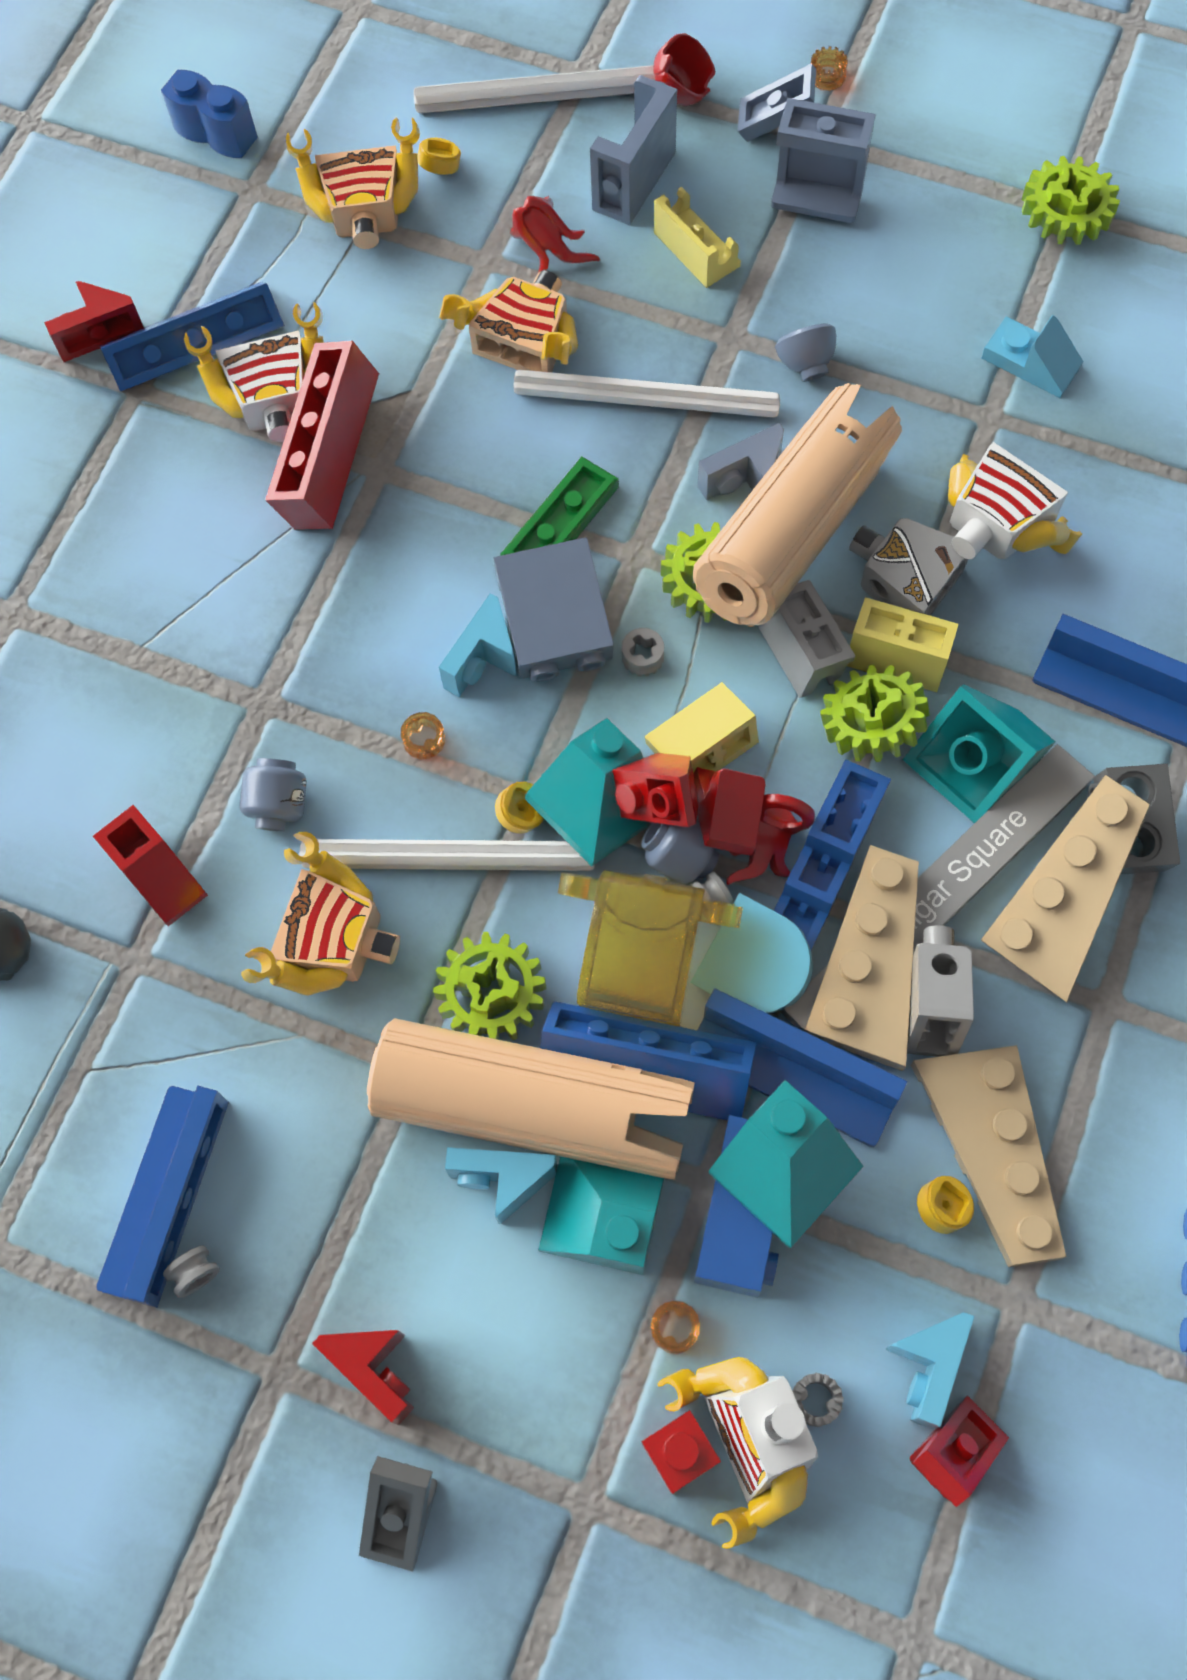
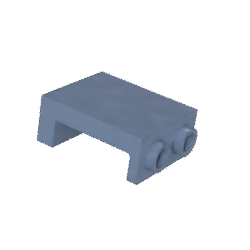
M639 75L634 83L635 125L623 144L620 145L598 136L590 148L592 210L628 225H631L676 153L677 89Z
M787 98L777 132L776 145L780 146L777 180L771 199V207L854 223L863 192L876 114Z
M587 537L493 557L495 575L499 591H501L521 679L531 677V680L534 682L546 681L558 676L560 670L577 667L579 671L595 670L606 664L605 660L613 658L614 644Z

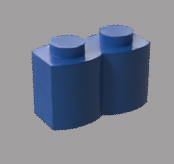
M182 69L176 70L161 89L173 128L182 137L194 142L208 143L219 154L231 158H242L257 140L258 136L248 101L236 89L224 85H212L203 75Z

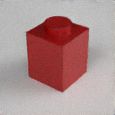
M690 1410L641 1441L643 1448L671 1494L721 1462Z

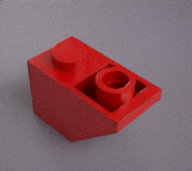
M656 753L613 769L616 787L615 796L620 808L621 818L690 827L696 824L699 803L691 756Z
M134 805L130 806L93 835V838L168 927L208 896L167 843Z

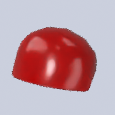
M686 33L676 34L667 41L656 54L653 65L655 81H660L676 88L677 104L683 107L700 102L710 92L711 89L707 88L716 73L708 51L697 39Z

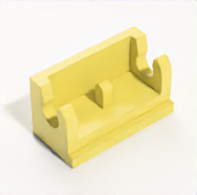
M679 187L677 191L678 200L674 206L671 207L669 199L664 194L654 200V234L708 288L741 266V260L738 258L739 246L731 237H728L726 243H724L690 208L689 193L683 187Z
M865 597L850 642V647L856 657L847 666L867 672L869 665H874L877 673H884L885 669L892 665L895 668L897 677L909 671L912 673L913 684L921 682L924 689L937 692L959 624Z
M722 682L644 736L646 744L654 754L664 753L691 756L693 773L696 767L718 771L759 743L756 715Z

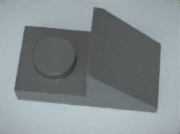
M377 1456L369 1477L359 1556L409 1571L414 1570L437 1489V1480L432 1478L433 1471Z

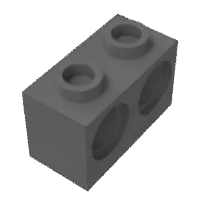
M1168 763L1110 767L1093 778L1094 783H1091L1089 786L1088 797L1103 777L1107 775L1120 785L1132 788L1138 797L1150 804L1137 836L1143 845L1142 856L1136 857L1130 854L1121 874L1164 872L1179 865L1180 856Z

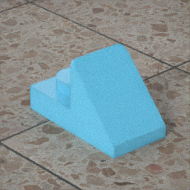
M1054 315L1050 317L1040 333L1006 316L984 347L981 359L1059 398L1062 397L1083 364V359L1058 318Z
M491 593L438 667L443 689L458 697L461 696L468 684L474 685L480 679L485 669L486 661L513 676L517 675L514 653L499 598Z
M447 1147L445 1170L450 1178L458 1179L457 1185L463 1188L488 1189L490 1181L498 1182L495 1218L498 1224H501L556 1176L557 1161L555 1155Z
M965 1312L893 1343L886 1348L887 1351L927 1366L925 1374L919 1371L915 1373L908 1392L906 1404L914 1407L910 1421L930 1429L941 1427L975 1316Z

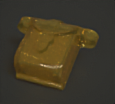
M604 870L600 878L561 872L558 894L595 901L580 973L577 1004L585 1008L680 1027L700 922L740 928L743 906L705 899L706 889L685 885L666 877L650 874H627Z

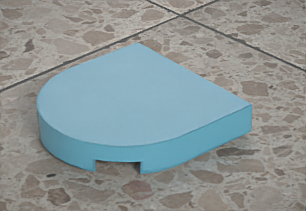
M739 893L690 983L709 994L716 988L767 1014L775 1013L795 1004L806 991L813 973L811 950L804 933L792 921Z

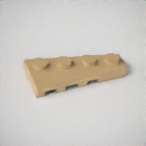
M1105 775L982 937L981 941L1067 1003L1150 804Z
M870 845L804 1032L837 1048L903 1071L906 1067L919 862Z
M1017 1045L914 1060L911 1067L918 1082H922L932 1103L930 1105L939 1125L943 1126L956 1152L954 1156L963 1175H967L978 1198L977 1204L1008 1268L1062 1260L1067 1257Z

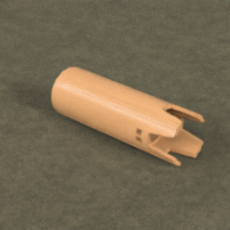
M847 383L844 386L836 387L828 395L694 564L693 580L696 590L709 608L720 617L734 624L747 625L748 627L764 625L774 616L877 476L889 451L902 432L901 419L893 406L866 428L858 420L847 415L861 385ZM839 428L845 431V433L841 434L836 429ZM849 435L857 440L855 444L848 438Z
M394 1018L383 1028L378 1047L375 1048L369 1071L367 1095L368 1109L371 1115L375 1117L675 1180L683 1144L635 1126L636 1114L687 1116L689 1104L692 1103L695 1083L633 1067Z

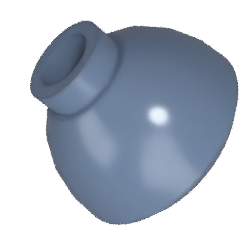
M828 323L801 328L781 337L775 345V350L784 365L790 370L801 374L803 382L821 378L829 373L827 365L836 349V329Z

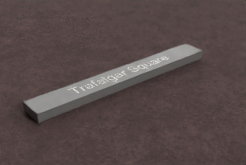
M1057 744L918 877L913 955L917 944L923 943V931L925 928L934 925L945 926L1093 781L1095 776L1060 745ZM827 966L810 981L806 991L795 1004L781 1011L796 1028L805 1031Z

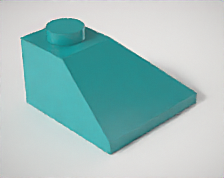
M964 684L958 688L928 726L927 731L917 740L918 744L912 747L902 760L975 823L1043 758L1056 741L1019 709Z
M608 718L573 739L525 795V800L591 867L651 824V822L621 818L620 808L615 796L616 787L613 769L643 758L641 750Z
M784 1080L748 1119L709 1169L708 1173L791 1249L864 1166L828 1117Z
M560 1156L538 1251L644 1275L664 1178Z

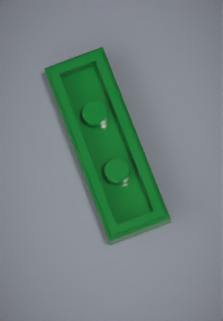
M581 456L500 553V556L577 539L619 488V478Z

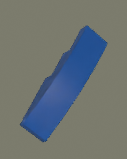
M846 759L807 835L805 845L773 910L792 921L802 930L811 951L891 781L886 776Z

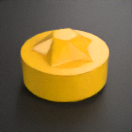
M436 137L427 138L420 142L418 164L423 169L440 175L453 174L459 169L461 151L456 144Z
M516 782L509 785L499 794L495 803V813L498 821L504 828L513 833H527L539 826L544 820L525 800L526 793L533 786V784L528 782Z
M939 1176L925 1184L918 1193L917 1208L924 1223L935 1232L941 1234L953 1233L969 1224L973 1217L974 1203L967 1187L954 1177Z

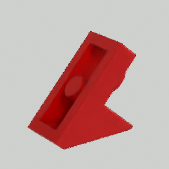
M82 281L75 282L86 306L44 322L63 363L98 350L100 345L144 328L131 296Z
M696 767L693 774L699 803L697 816L705 846L752 856L756 848L766 787L765 779L760 776L730 769L712 771Z
M399 1330L325 1334L319 1335L312 1344L391 1423L399 1425L414 1409L404 1398L411 1389L388 1367L380 1374L375 1370L405 1337Z
M967 1395L942 1421L941 1427L935 1428L911 1454L910 1461L929 1483L957 1508L971 1496L1009 1437Z

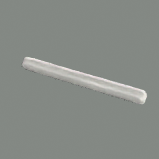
M653 65L418 86L414 88L413 95L416 111L418 113H431L634 94V83L639 75L655 80V76L653 74Z
M517 370L514 376V392L519 395L772 418L777 417L779 414L781 399L780 394L775 392Z
M317 839L319 843L318 853L326 851L350 869L591 871L595 867V865L591 867L567 841ZM301 842L299 856L303 857L306 853V846ZM308 863L302 864L304 868L310 867Z

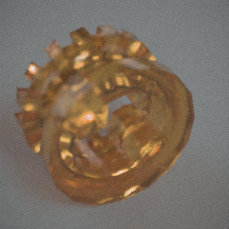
M828 46V49L821 47V51L817 49L813 53L811 63L816 68V88L827 91L835 90L845 82L848 65L847 54L844 55L843 50L838 52L839 48L837 47L834 50H831L832 46ZM823 67H832L834 69L832 73L831 70H828V73H825L826 69H824Z
M428 712L415 713L410 715L401 727L402 743L406 752L411 757L430 759L442 751L445 744V733L441 721L435 715ZM422 726L434 729L436 732L435 739H426L424 745H416L410 740V735L412 733H420Z
M670 1301L656 1309L652 1316L650 1330L654 1342L660 1349L667 1353L679 1354L686 1352L694 1346L699 1336L700 1322L697 1313L691 1306L680 1301ZM669 1312H674L678 1319L687 1316L690 1321L691 1333L683 1342L677 1343L673 1336L663 1338L660 1333L659 1323L663 1316Z

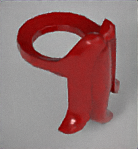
M527 196L524 205L513 210V227L510 230V234L515 239H523L539 257L538 273L542 270H547L550 260L546 250H549L564 263L600 261L599 256L595 254L573 252L562 240V236L569 240H579L584 235L585 230L569 229L554 210L553 200L549 196L545 198Z
M764 795L756 848L752 856H749L747 867L731 874L727 878L726 884L730 885L735 882L745 881L763 874L769 862L770 869L775 875L789 877L791 872L785 864L784 857L791 835L807 830L813 825L815 811L811 806L800 799L788 795ZM791 812L797 814L802 821L797 822ZM730 852L733 856L741 855L740 853Z

